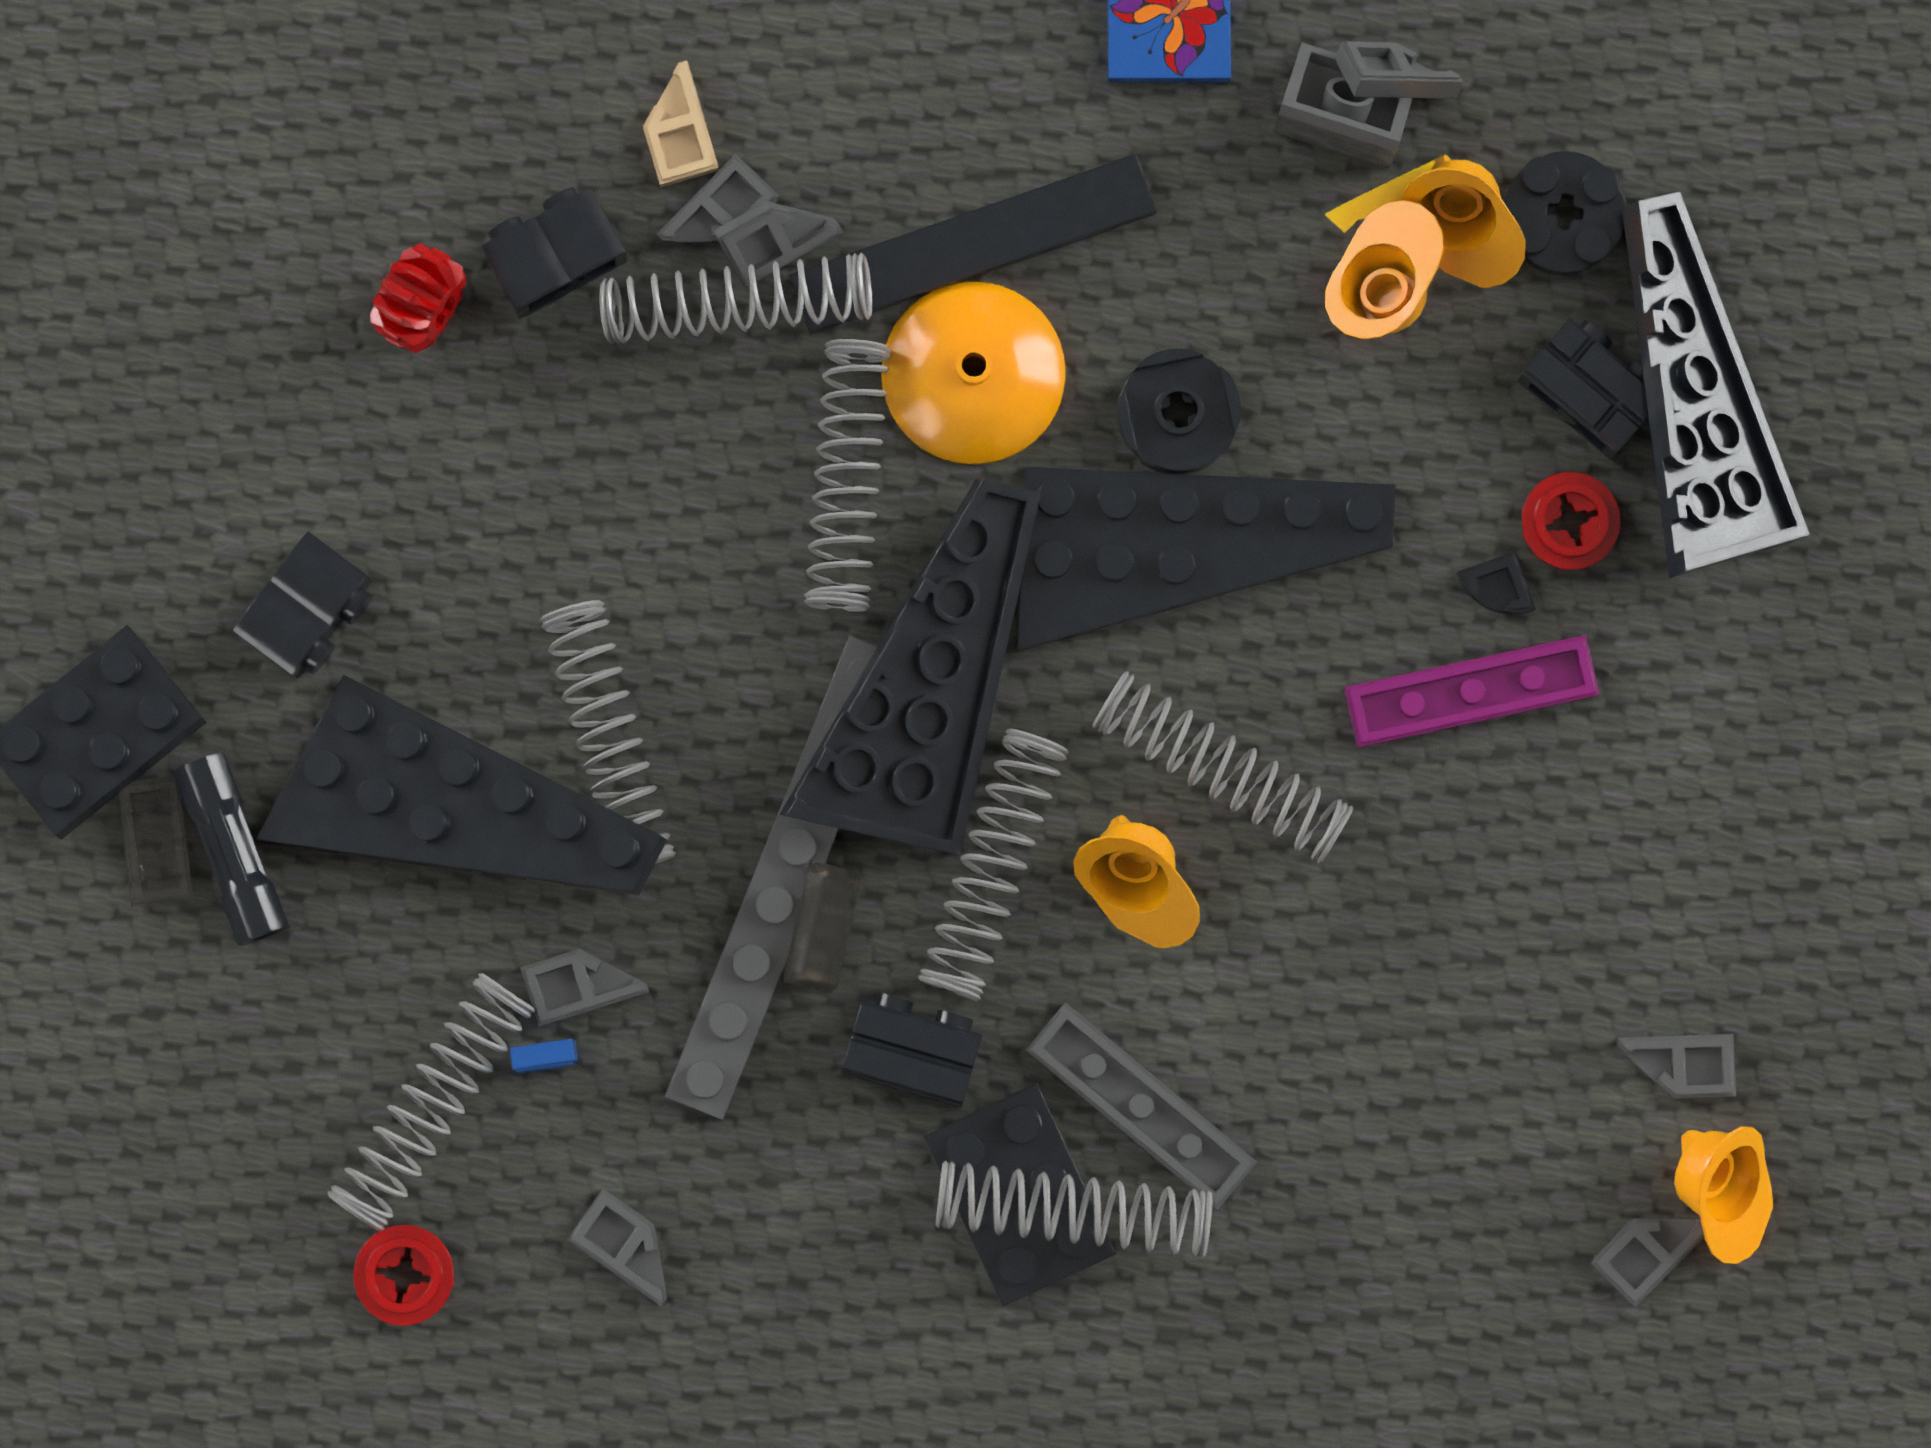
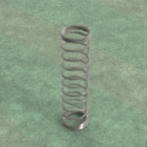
M848 253L846 256L847 294L845 311L842 316L837 307L832 289L828 259L825 256L821 259L823 291L821 312L818 319L809 298L803 261L799 258L797 261L798 305L796 317L793 321L783 295L779 263L775 261L773 263L774 305L770 323L767 322L763 313L756 285L755 267L750 263L748 266L750 303L746 326L743 325L737 311L731 284V271L726 265L724 268L726 302L722 328H719L715 320L707 289L706 271L702 268L699 271L701 316L697 331L692 326L686 308L682 274L677 271L675 273L677 317L673 333L668 329L659 298L658 277L653 273L651 275L653 319L649 335H646L641 325L635 303L634 280L629 275L626 280L629 299V321L624 338L623 305L617 281L612 277L609 280L604 278L600 284L599 293L604 335L606 340L612 345L614 342L625 344L631 337L635 323L641 337L646 341H650L655 335L659 320L664 333L669 338L674 339L680 331L683 317L690 333L697 337L704 329L706 315H708L714 330L722 334L728 327L731 312L738 327L746 332L752 326L755 308L762 324L766 328L771 329L776 324L779 305L787 323L795 327L801 320L804 303L812 321L819 325L825 318L828 298L833 313L841 322H844L849 317L852 299L856 316L861 321L863 318L868 320L872 315V289L868 262L862 253L859 255L854 253L852 256ZM616 305H617V308H618V311H619V324H618V325H617V323L615 322V308H616Z
M835 339L825 343L826 349L824 354L831 361L844 366L827 370L822 374V378L829 385L841 390L827 393L820 398V403L828 410L842 415L826 417L818 423V427L824 433L839 439L823 442L816 447V451L823 458L838 464L822 466L814 472V476L822 483L833 487L843 486V488L819 491L812 496V500L815 504L827 510L845 512L818 515L810 521V525L824 534L831 536L841 535L843 537L815 540L808 545V549L814 555L821 558L842 561L814 564L806 569V574L813 580L824 584L834 583L843 586L811 589L804 594L806 598L804 603L806 606L818 609L840 608L850 612L868 610L870 608L868 603L871 600L865 595L849 592H869L871 590L869 586L833 582L828 578L812 573V571L835 567H872L873 563L857 559L845 560L836 558L814 547L830 543H873L875 539L869 536L839 534L832 529L816 524V522L836 518L875 519L877 514L875 512L839 509L834 505L820 501L818 498L845 493L877 494L880 491L872 487L842 485L837 481L821 476L820 473L839 469L879 470L881 466L879 463L845 461L822 451V449L847 444L881 445L884 442L876 438L848 437L840 432L826 428L824 424L842 420L883 421L885 417L882 414L847 412L843 408L827 403L826 400L851 395L885 397L887 392L878 389L850 388L845 384L828 378V375L847 371L888 372L890 369L884 365H857L847 360L860 359L872 363L884 362L891 358L889 354L891 349L885 344L873 341ZM861 353L869 357L855 358L848 356L847 354ZM826 603L846 604L848 606L835 607Z
M592 600L549 612L543 615L539 622L543 623L541 628L546 632H570L558 638L550 645L548 649L550 654L563 657L575 656L585 652L563 663L558 667L554 675L562 680H580L592 676L571 686L564 692L561 699L572 704H583L598 700L572 714L568 723L574 727H595L599 724L607 723L580 737L575 747L582 751H599L608 747H614L591 758L581 769L583 772L591 775L609 774L614 771L623 770L596 783L588 793L590 796L600 799L630 794L605 806L612 810L624 803L656 791L657 787L650 785L634 788L622 793L595 792L615 780L648 768L650 763L647 761L639 762L617 769H589L596 762L639 745L644 740L639 737L611 745H581L595 735L633 721L637 717L635 714H629L602 722L574 721L581 715L607 703L624 698L630 693L624 690L597 698L567 697L584 686L620 673L623 670L622 667L618 666L591 674H561L566 668L582 660L616 647L615 643H609L583 651L554 650V648L569 639L608 625L610 621L604 619L577 627H568L573 623L590 621L605 613L606 609L603 608L605 603L600 600ZM585 615L584 617L575 621H566L576 616ZM655 809L624 817L637 818L632 821L641 824L661 816L664 810ZM669 833L659 834L666 839H669L671 836ZM665 844L655 864L674 857L676 852L672 851L674 846Z
M1128 671L1122 674L1092 724L1093 729L1098 728V732L1103 731L1104 735L1110 734L1120 724L1122 716L1140 699L1123 741L1125 748H1129L1141 737L1143 729L1147 724L1156 718L1163 709L1146 748V761L1152 760L1162 750L1167 738L1178 730L1184 722L1166 766L1167 773H1173L1182 764L1185 755L1192 746L1199 743L1206 734L1188 776L1187 782L1189 787L1194 786L1203 777L1209 764L1213 759L1220 756L1227 747L1209 790L1210 800L1215 799L1224 790L1234 772L1239 770L1249 759L1231 801V812L1237 811L1246 802L1249 793L1255 785L1260 783L1271 771L1252 815V824H1258L1267 815L1270 806L1276 798L1282 795L1292 784L1274 826V838L1282 835L1290 825L1293 816L1314 796L1294 847L1295 851L1303 848L1319 823L1324 821L1335 809L1325 835L1317 843L1311 854V860H1316L1317 864L1324 860L1353 811V806H1348L1347 802L1342 803V799L1335 800L1322 813L1319 822L1312 831L1305 835L1321 796V787L1318 786L1307 793L1299 803L1295 813L1283 823L1300 782L1298 773L1291 775L1278 790L1274 800L1261 811L1276 777L1279 765L1278 761L1270 762L1256 778V782L1249 792L1240 798L1257 757L1256 748L1249 749L1235 765L1234 771L1228 779L1218 786L1236 743L1235 735L1228 736L1214 752L1213 758L1207 766L1196 774L1215 726L1214 722L1207 723L1193 739L1192 745L1186 753L1175 761L1193 718L1192 709L1185 711L1172 726L1169 735L1153 750L1172 704L1171 697H1166L1151 713L1149 721L1131 738L1151 687L1150 684L1143 685L1130 700L1128 708L1110 725L1118 704L1124 698L1135 679L1134 674L1129 675Z
M1011 728L1005 731L1007 735L1002 740L1004 747L1019 758H1025L1036 765L1013 760H998L993 765L997 772L1005 778L1019 782L1029 789L1000 783L988 784L985 789L998 802L1010 805L1020 812L997 807H981L977 809V813L988 824L1010 832L1013 836L984 830H974L968 834L970 839L979 847L999 854L1004 859L971 853L960 857L961 862L966 867L978 874L994 879L997 883L968 877L952 879V884L957 890L969 897L985 902L989 907L963 901H947L943 906L950 914L962 921H968L976 925L980 930L950 924H939L935 927L936 932L941 937L953 944H959L969 949L973 954L937 947L926 951L932 960L944 967L960 972L965 978L929 969L920 970L921 975L918 976L919 981L953 991L958 996L974 1001L981 999L980 995L983 994V991L978 987L986 986L984 980L969 972L956 969L936 954H944L986 964L994 963L993 957L976 948L965 946L943 930L961 932L998 941L1003 938L999 932L985 925L974 923L950 906L977 910L1003 917H1009L1011 913L1008 909L994 902L981 899L959 883L973 884L1014 894L1018 893L1019 889L1017 886L1001 878H994L967 859L994 863L1020 870L1028 869L1026 863L995 851L975 836L990 837L1030 847L1036 845L1033 839L1018 832L1009 831L997 821L984 814V812L1011 816L1036 823L1045 822L1042 816L1027 809L1016 807L992 789L1017 792L1046 800L1053 798L1050 793L1034 785L1023 783L1000 766L1023 768L1058 777L1061 775L1059 770L1028 758L1013 746L1022 750L1028 749L1039 753L1045 758L1061 762L1067 759L1065 755L1069 754L1065 747L1055 742ZM1028 746L1039 749L1041 751L1034 750L1032 748H1029Z
M479 973V978L473 981L474 988L489 1003L497 1006L511 1023L466 1001L458 1003L460 1009L474 1023L482 1026L497 1044L452 1022H445L444 1025L446 1030L462 1045L469 1047L484 1065L441 1044L430 1043L431 1050L447 1065L455 1068L470 1086L427 1065L416 1064L417 1071L433 1086L440 1088L456 1107L411 1085H401L403 1092L418 1106L426 1109L442 1128L420 1119L397 1106H387L388 1112L404 1127L411 1129L428 1149L416 1145L383 1127L372 1126L374 1133L389 1147L397 1150L414 1170L404 1167L363 1146L358 1147L359 1153L374 1167L382 1170L400 1191L390 1188L350 1167L344 1168L345 1174L359 1187L368 1191L386 1212L361 1202L355 1196L336 1185L331 1186L332 1191H328V1196L333 1201L378 1231L385 1230L384 1226L388 1225L386 1219L394 1217L389 1205L382 1198L371 1192L364 1182L399 1198L408 1197L404 1185L396 1177L386 1172L378 1161L413 1177L422 1176V1171L418 1164L410 1156L400 1151L391 1139L427 1156L437 1155L432 1143L425 1136L415 1131L405 1118L441 1135L451 1134L446 1122L439 1115L429 1110L419 1097L458 1115L465 1113L464 1106L454 1095L444 1090L431 1075L468 1093H480L478 1085L473 1079L455 1067L451 1059L445 1054L482 1072H494L492 1064L481 1053L470 1047L459 1033L499 1052L508 1051L506 1043L496 1033L485 1027L473 1012L515 1032L522 1031L520 1022L510 1012L501 1008L491 995L525 1018H531L530 1013H535L532 1006L483 973Z
M944 1161L942 1163L935 1224L938 1228L941 1226L944 1229L953 1227L968 1174L969 1226L972 1232L978 1230L993 1176L994 1228L997 1235L1004 1231L1018 1179L1019 1230L1023 1238L1029 1234L1043 1182L1045 1238L1050 1241L1054 1237L1068 1185L1070 1240L1073 1244L1079 1240L1090 1193L1093 1188L1095 1242L1100 1247L1105 1240L1113 1203L1118 1190L1121 1247L1124 1250L1129 1246L1142 1193H1144L1146 1250L1151 1252L1154 1249L1162 1212L1169 1194L1171 1253L1176 1255L1179 1252L1188 1211L1194 1196L1195 1222L1192 1254L1195 1258L1206 1256L1212 1214V1193L1210 1191L1205 1193L1202 1190L1198 1193L1196 1189H1192L1188 1193L1177 1230L1175 1194L1171 1186H1167L1161 1194L1151 1231L1150 1191L1148 1186L1142 1183L1134 1197L1126 1229V1200L1123 1183L1117 1180L1112 1186L1101 1226L1100 1188L1098 1180L1093 1177L1086 1186L1076 1224L1075 1187L1072 1176L1066 1175L1061 1183L1051 1221L1049 1178L1046 1172L1043 1171L1037 1178L1025 1222L1023 1172L1017 1169L1012 1175L1000 1220L999 1174L995 1166L989 1168L975 1217L974 1171L972 1165L967 1163L962 1169L950 1214L955 1164L953 1161L950 1163Z

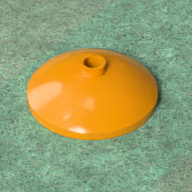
M962 282L934 290L921 297L903 313L887 340L886 345L891 349L889 353L891 358L882 362V365L887 366L890 370L882 372V387L887 392L885 400L896 424L913 443L940 459L959 464L980 465L1001 461L1025 450L1044 433L1060 406L1065 385V360L1059 338L1050 321L1031 301L1006 287L985 282ZM971 356L981 358L986 365L985 371L976 377L967 375L962 369L964 360Z

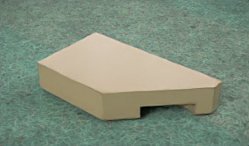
M688 61L680 62L677 64L673 76L657 105L653 107L643 125L660 187L719 171Z

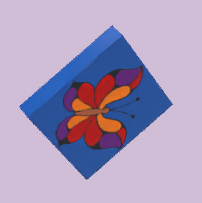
M1107 0L1108 82H1230V0Z

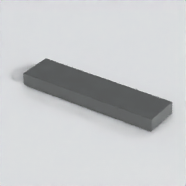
M1066 1002L1025 1050L1189 1188L1196 1189L1198 1193L1202 1190L1205 1193L1210 1191L1212 1193V1207L1216 1210L1222 1206L1257 1163L1256 1160Z

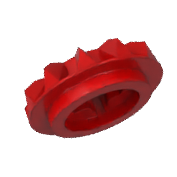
M1562 472L1544 479L1531 491L1521 511L1523 538L1527 541L1537 559L1556 567L1558 570L1586 569L1599 562L1613 548L1620 531V512L1613 494L1599 480L1584 473ZM1562 496L1566 505L1570 506L1573 513H1595L1594 517L1589 518L1587 522L1579 527L1580 537L1578 542L1580 546H1576L1574 538H1570L1567 530L1556 531V529L1547 531L1546 527L1551 526L1554 521L1561 517L1560 507L1563 504L1560 497Z
M396 1225L385 1228V1230L374 1234L364 1244L357 1256L354 1266V1286L358 1298L373 1316L386 1323L401 1326L421 1323L441 1310L454 1286L452 1256L438 1236L414 1225ZM407 1247L412 1248L410 1258L413 1259V1269L422 1272L424 1276H430L431 1280L430 1282L421 1281L420 1284H410L407 1293L403 1294L402 1303L397 1302L399 1292L396 1291L397 1282L387 1278V1275L379 1274L378 1268L388 1269L389 1266H399L402 1262V1257H406Z

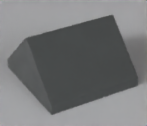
M1301 42L1273 132L1390 168L1401 141L1412 98L1354 97L1335 60L1337 53Z

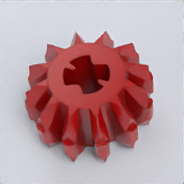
M419 243L414 247L404 250L399 260L392 263L386 278L381 280V288L373 298L374 307L370 313V323L374 325L376 332L386 337V341L400 349L406 348L417 354L433 346L438 335L445 332L448 322L455 316V309L458 303L463 298L462 290L466 285V274L463 272V267L452 261L450 255L435 247L431 249Z

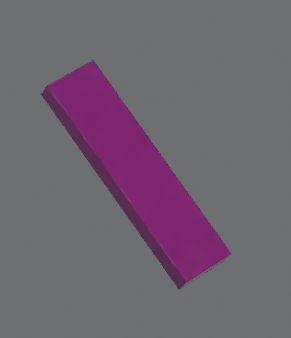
M1586 635L1344 688L1357 749L1600 695Z

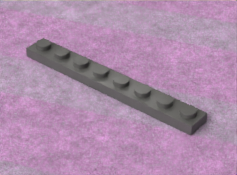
M852 636L848 637L665 1095L668 1099L724 1120L839 831V828L779 814L877 648L875 645Z

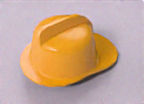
M1444 154L1436 159L1430 171L1421 173L1408 183L1401 196V201L1406 200L1423 205L1436 217L1443 232L1444 252L1439 264L1443 272L1481 288L1504 284L1518 273L1525 259L1526 240L1518 222L1501 199L1499 186L1488 170L1480 164L1469 160H1451L1449 156Z
M1406 200L1386 203L1371 212L1357 229L1325 289V308L1330 320L1345 335L1362 340L1382 338L1390 333H1397L1409 327L1421 315L1427 301V289L1438 270L1444 252L1443 232L1436 217L1423 205Z
M1119 815L1111 820L1107 830L1099 838L1091 839L1079 848L1073 860L1075 876L1118 929L1161 949L1180 946L1193 937L1200 923L1199 904L1189 886L1176 871L1174 848L1166 835L1154 827L1130 822L1125 816Z
M1743 1126L1729 1133L1723 1131H1706L1703 1133L1688 1130L1681 1137L1682 1156L1675 1171L1674 1181L1676 1194L1679 1199L1700 1216L1705 1241L1711 1254L1722 1263L1737 1264L1749 1258L1759 1247L1773 1209L1772 1188L1765 1161L1762 1135L1753 1127Z

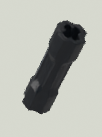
M221 752L205 756L175 769L173 773L188 814L195 821L222 894L221 902L237 945H248L290 928L275 886L267 876L243 812L241 796L225 754Z

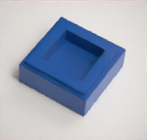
M574 1039L510 1048L512 1068L519 1074L576 1066V1062H579L576 1040Z

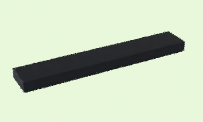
M1137 154L849 254L852 256L854 253L857 255L862 253L867 259L872 289V313L926 295L942 287L964 282L1156 215L1157 210ZM848 254L828 261L835 301L842 316L846 305V256ZM822 263L804 269L809 298L818 319L822 305ZM798 272L789 274V278L798 300ZM829 298L825 318L819 325L812 321L805 303L803 305L802 314L810 335L858 318L854 310L853 299L849 317L844 322L836 318Z

